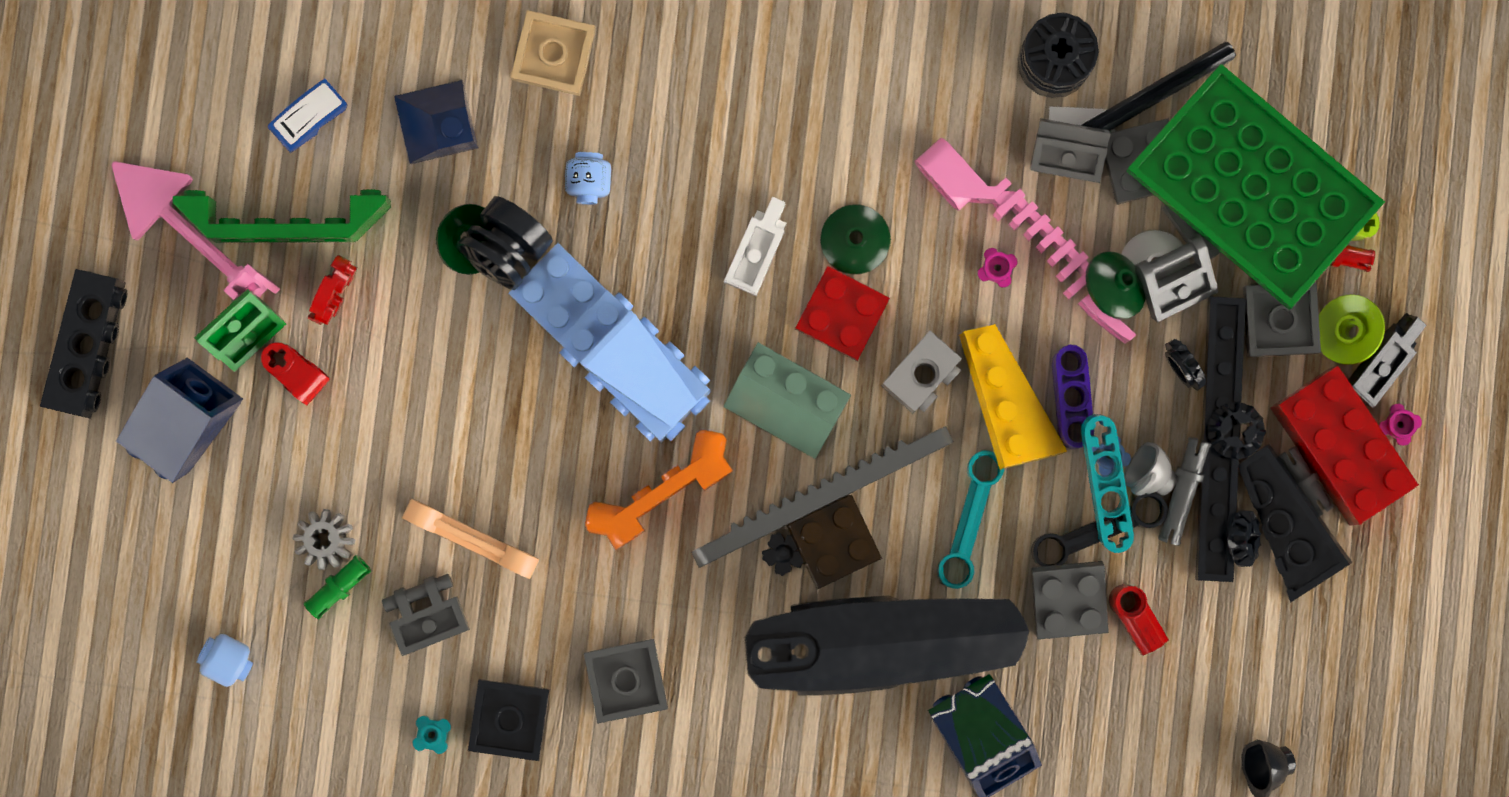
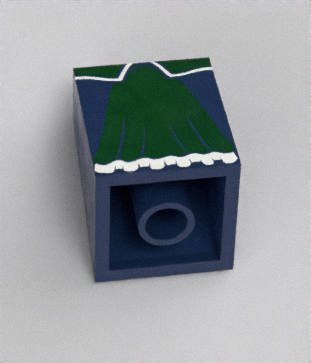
M990 674L983 678L978 676L971 679L964 685L963 690L953 696L945 695L939 698L933 704V708L928 710L934 724L977 797H990L1042 766L1034 743Z

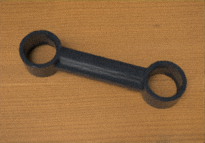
M1156 493L1137 495L1129 505L1133 528L1137 526L1141 528H1154L1161 525L1167 517V504ZM1151 497L1159 504V517L1152 523H1145L1136 515V505L1142 498ZM1122 515L1116 518L1104 517V522L1110 521L1113 525V534L1108 535V539L1123 533L1117 529L1115 519L1122 520ZM1096 521L1060 536L1053 533L1039 536L1031 547V555L1034 562L1039 567L1063 565L1070 554L1099 543ZM1045 539H1054L1063 548L1062 558L1056 564H1045L1038 558V547Z

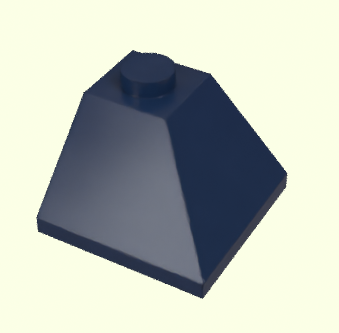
M462 80L394 96L410 164L478 149Z

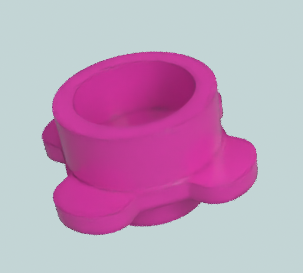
M995 248L987 249L984 252L985 262L983 267L978 270L979 279L984 282L988 280L996 282L1001 288L1008 287L1012 281L1010 277L1012 270L1018 264L1017 258L1013 254L1007 255L998 252ZM995 265H1000V266H1001V270H1000V271H996V270L994 269V266H995Z
M1394 404L1390 407V414L1387 419L1380 422L1379 426L1385 435L1389 434L1396 439L1398 445L1405 446L1411 442V436L1421 427L1422 420L1420 416L1405 410L1402 404ZM1399 421L1403 423L1402 428H1399L1397 426V423Z

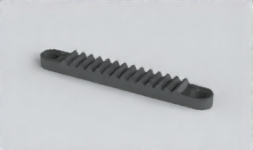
M946 426L908 445L900 440L896 443V451L886 447L883 449V457H880L877 453L871 455V463L861 459L858 462L857 470L849 465L845 468V476L835 472L833 473V482L830 483L823 478L820 480L819 489L809 485L807 487V495H803L799 491L795 492V501L793 502L784 497L782 498V507L778 508L772 503L769 505L768 514L758 510L756 520L753 521L746 516L744 517V526L739 527L737 524L732 523L730 533L691 553L698 567L701 568L954 441Z

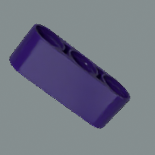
M1067 345L1055 353L1051 366L1058 435L1065 447L1076 450L1083 447V441H1072L1068 437V427L1072 423L1082 426L1084 420L1088 416L1093 415L1087 355L1079 346ZM1071 353L1077 358L1078 367L1076 371H1067L1062 367L1061 357L1063 354ZM1074 388L1081 394L1079 406L1071 407L1065 402L1064 393L1066 389ZM1094 429L1090 430V435H1094Z

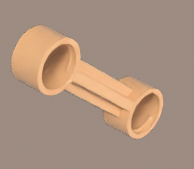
M414 499L410 500L402 516L404 520L450 540L526 578H531L539 562L538 558Z

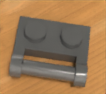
M1200 235L1189 238L1187 244L1150 262L1144 260L1135 265V272L1141 281L1150 316L1156 322H1160L1219 293L1208 249ZM1194 257L1195 263L1156 281V274Z

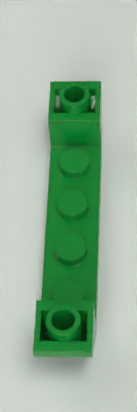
M365 189L360 190V195H350V223H346L344 218H325V224H311V219L290 218L289 224H276V219L255 218L254 224H240V219L220 218L219 224H216V201L206 196L205 191L186 190L184 191V196H173V204L208 239L215 243L357 242L391 208V200L386 195H381L380 190Z

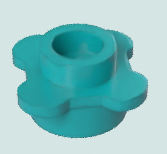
M428 716L419 717L416 721L418 731L417 737L412 742L413 747L417 751L429 749L434 750L436 754L444 753L448 748L446 740L448 732L451 730L450 722L447 719L438 721L430 720ZM431 731L434 732V733H435V737H434V738H430V737H429V732H431Z

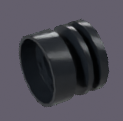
M1056 13L1049 14L1038 20L1027 33L1018 56L1019 73L1026 86L1036 94L1048 98L1066 97L1077 91L1095 67L1099 54L1097 37L1090 25L1075 15ZM1056 46H1062V52L1066 53L1063 59L1058 58V53L1054 51Z
M494 196L479 215L481 222L487 230L480 226L472 225L467 230L469 237L463 236L457 243V248L482 275L508 289L516 290L522 283L521 276H526L531 271L523 257L538 261L553 240L548 231L525 210L505 198Z

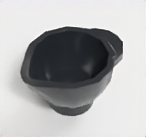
M1258 739L1244 746L1241 755L1242 769L1254 797H1269L1272 790L1278 788L1285 782L1288 775L1295 772V757L1288 747H1278Z

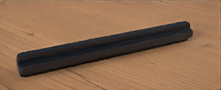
M1224 42L1083 123L1081 126L1111 131L1213 72L1220 64L1225 65L1236 57L1235 50L1229 42Z

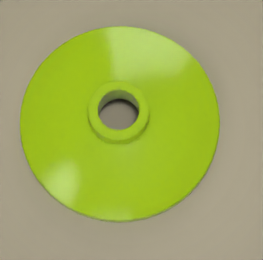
M1355 294L1343 295L1330 301L1319 314L1321 352L1328 359L1343 365L1358 364L1370 358L1380 347L1385 333L1384 318L1378 306L1368 298ZM1358 326L1359 332L1357 336L1351 338L1349 336L1350 329Z

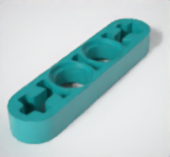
M1093 414L1084 420L1081 426V435L1100 543L1107 550L1114 553H1122L1131 547L1134 541V532L1115 423L1110 418L1101 414ZM1099 421L1100 425L1107 427V432L1102 433V442L1105 446L1111 444V450L1099 449L1092 452V447H1099L1098 438L1090 435V430L1096 428L1095 422ZM1103 456L1111 457L1114 462L1112 472L1106 476H1100L1095 469L1097 460ZM1109 491H1115L1120 498L1118 507L1112 511L1104 510L1101 505L1102 496ZM1122 515V520L1115 519L1117 529L1125 532V536L1119 538V544L1116 545L1112 540H1108V535L1113 534V525L1110 521L1104 522V517L1116 518Z

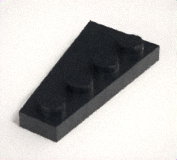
M1270 444L1239 464V471L1251 502L1261 520L1263 533L1273 551L1275 564L1285 582L1290 603L1352 563Z

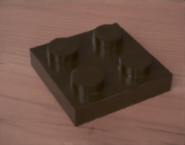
M852 494L786 525L817 590L882 559Z

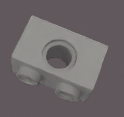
M929 331L881 386L912 414L918 408L925 412L938 397L933 393L936 387L941 382L948 386L961 371L956 365L962 358L932 331ZM924 365L931 368L934 374L931 383L921 384L916 380L914 371L918 366Z

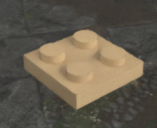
M527 10L510 77L511 80L580 96L596 27Z

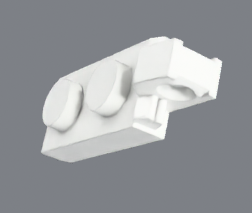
M772 197L766 212L763 213L757 210L755 216L751 218L724 283L757 296L785 232L786 222L779 220L785 207L784 201Z

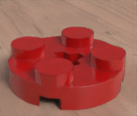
M340 255L336 256L330 265L335 269L332 275L324 276L309 310L311 313L307 319L319 325H328L332 317L337 315L344 298L338 295L339 293L342 294L346 286L351 284L358 268L351 265L352 261Z

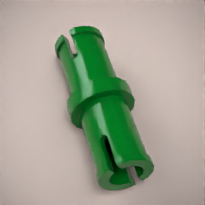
M355 555L335 576L331 574L325 579L326 584L309 600L303 603L305 608L313 617L319 620L340 599L345 600L350 595L349 591L371 572L370 567L361 557Z

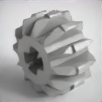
M323 509L321 519L316 512L308 513L311 525L307 522L299 521L297 525L305 533L304 535H293V540L303 541L304 543L303 546L295 550L296 554L302 555L309 552L304 563L311 566L317 560L319 570L326 569L328 560L333 567H339L340 560L337 554L344 558L351 556V553L343 547L344 544H355L354 538H345L344 535L353 530V526L346 524L339 527L343 522L344 515L338 513L331 520V511L329 509ZM328 531L329 535L327 538L331 541L330 546L322 545L320 548L321 540L318 538V534H327Z

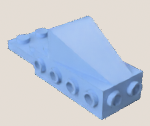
M559 243L531 269L528 275L522 278V283L516 290H511L508 293L564 347L559 353L573 367L580 363L589 372L585 378L599 392L605 387L614 396L610 403L622 415L626 416L630 412L640 421L635 427L650 442L655 437L661 443L666 438L672 441L685 428L682 421L691 412L695 416L699 414L710 402L707 396L711 391L706 386L710 380L696 366L691 370L680 361L684 354L669 341L664 345L655 336L659 330L646 317L639 320L631 311L634 306L620 292L613 296Z

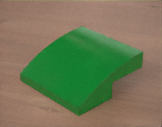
M247 289L194 338L217 360H221L235 372L276 335L286 323L263 300Z

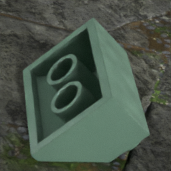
M758 342L723 407L816 459L849 401L851 394Z

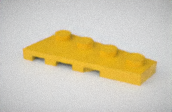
M994 324L967 330L959 334L999 469L1067 452L1066 447L997 326Z

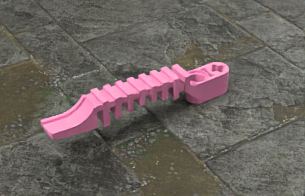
M943 138L936 141L914 161L921 173L956 210L959 211L967 203L993 204L996 208L993 216L997 221L1001 220L1012 210L1016 216L1009 225L1014 231L1027 221L1031 227L1026 230L1023 236L1030 241L1039 233L1044 238L1036 246L1039 252L1043 253L1050 245L1056 250L1047 260L1051 267L1057 264L1063 257L1069 262L1056 275L1061 283L1075 270L1082 275L1063 293L1068 299L1086 285V270L1089 264L1086 260L1089 257L1084 251L1079 254L1074 249L1076 244L1071 239L1066 241L1061 236L1064 232L1058 226L1054 229L1049 224L1051 219L1046 214L1041 216L1036 211L1038 209L1037 205L1033 201L1029 204L1024 199L1026 195L1021 189L1017 192L1007 191L1012 184L1007 178H1004L995 187L987 186L957 151ZM1089 294L1078 303L1096 323L1126 344L1136 336L1120 319L1112 318L1103 313L1095 305Z

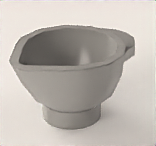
M1152 442L1144 443L1137 450L1124 472L1126 486L1131 489L1133 494L1138 496L1154 492L1160 496H1165L1174 488L1178 479V475L1172 470L1171 462L1165 451Z

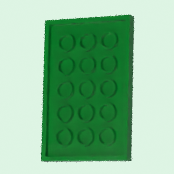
M1222 64L1216 68L1126 171L1288 310L1293 308L1385 203L1382 198Z

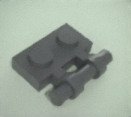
M449 574L435 578L434 575L425 578L424 583L407 590L402 587L395 590L394 595L382 599L386 612L399 608L402 618L389 623L401 656L470 630L458 596L446 601L443 600L441 591L453 587ZM429 596L432 606L414 613L411 603Z

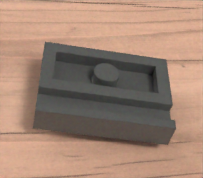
M1040 118L1030 171L1100 183L1111 133L1109 130Z

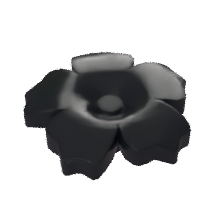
M779 532L772 534L768 542V546L772 549L762 551V560L767 562L768 566H773L776 563L775 574H780L781 576L791 572V565L801 568L804 563L799 551H795L797 547L791 535H787L784 542V538Z

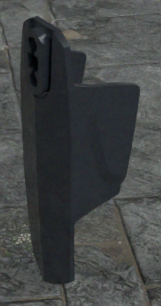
M888 595L797 603L791 605V612L753 621L744 637L747 674L760 689L798 691V696L851 694L895 688L901 684L925 682L1015 666L1025 649L1029 629L1022 614L1010 599L899 600ZM799 644L806 647V655L803 658L792 655V649H795ZM763 647L770 650V658L765 662L761 661L758 657V652Z

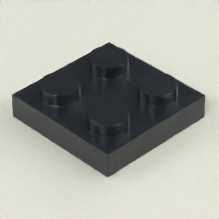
M479 679L468 751L540 761L550 689Z

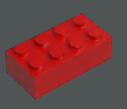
M1339 366L1326 370L1270 407L1295 446H1298L1299 451L1312 471H1316L1320 478L1318 480L1349 526L1362 524L1419 486Z

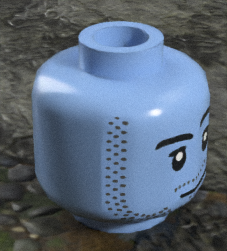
M593 152L575 153V158L568 160L566 163L565 191L567 194L576 197V203L585 205H596L598 198L609 195L611 165L603 159V154Z

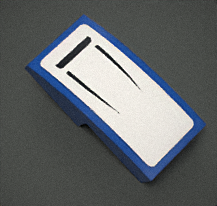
M324 78L268 124V129L289 153H292L318 134L319 128L344 112L348 104Z

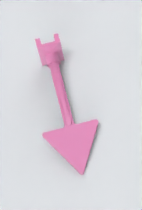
M121 162L112 163L128 227L134 240L138 241L162 217L228 277L227 282L230 284L223 291L234 301L247 289L258 297L267 289L275 294L280 290L276 284L249 264L245 267L236 266L172 207L173 196H180L193 181L190 175Z

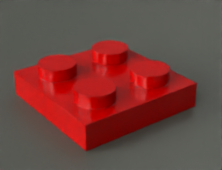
M827 266L795 330L858 362L890 298Z

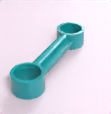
M988 450L980 451L968 461L967 474L971 482L950 554L944 556L937 567L938 578L946 587L953 589L963 588L973 579L974 566L970 558L991 486L997 483L1004 473V469H999L995 452ZM988 456L996 462L998 474L993 480L981 482L974 476L972 465H974V462L979 457ZM952 558L964 560L969 567V575H967L963 582L958 584L950 583L943 574V565Z

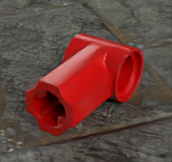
M1122 584L1116 586L1109 595L1110 608L1118 615L1142 656L1157 650L1169 641L1147 603L1146 594L1140 588ZM1130 591L1135 596V605L1131 610L1124 611L1121 607L1120 599L1123 594Z

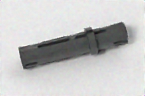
M1194 437L1188 438V445L1182 465L1176 469L1175 474L1178 475V479L1173 490L1167 517L1158 536L1159 540L1167 543L1171 529H1174L1171 544L1178 546L1181 544V538L1198 482L1203 481L1204 474L1201 472L1209 447H1211L1210 442L1202 440L1199 451L1196 454L1198 438Z

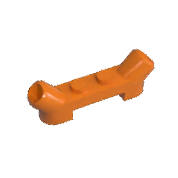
M698 431L695 435L689 466L681 470L679 465L666 472L661 476L664 483L653 490L649 485L631 496L634 503L628 507L596 501L591 503L587 511L585 528L589 533L606 536L615 550L632 541L646 531L638 520L640 517L695 480L706 491L733 472V469L724 458L726 437L718 432Z

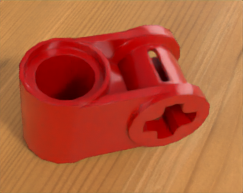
M278 342L271 343L262 352L261 362L263 367L280 381L287 391L306 406L330 380L320 368L307 358L305 359L289 345ZM276 352L282 354L286 352L283 357L287 362L285 366H274L277 360L273 356Z

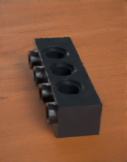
M75 269L40 407L91 419L92 413L98 410L101 402V392L98 391L101 378L106 377L110 366V358L107 357L110 343L113 344L116 341L119 331L116 319L119 309L122 310L127 301L128 292L127 289H124L125 282L117 278ZM100 302L102 313L98 318L92 320L89 316V309L92 304ZM91 336L93 347L90 352L83 354L80 350V343L85 337ZM81 370L84 374V382L75 389L72 386L71 378L76 371Z

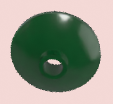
M463 204L453 208L443 217L437 230L436 246L441 260L448 268L460 274L471 275L480 273L457 248V243L460 241L463 232L469 237L467 230L472 225L480 226L487 230L479 218V215L485 208L480 205Z
M847 205L837 209L827 218L821 231L820 242L825 258L834 268L846 274L859 275L874 270L884 261L890 248L891 237L886 221L877 211L864 205ZM852 232H859L863 240L859 244H854L850 241L849 235Z
M1111 251L1100 253L1089 262L1086 270V286L1095 305L1103 313L1115 319H1129L1138 314L1143 308L1146 298L1141 281L1135 272L1133 262L1122 254Z

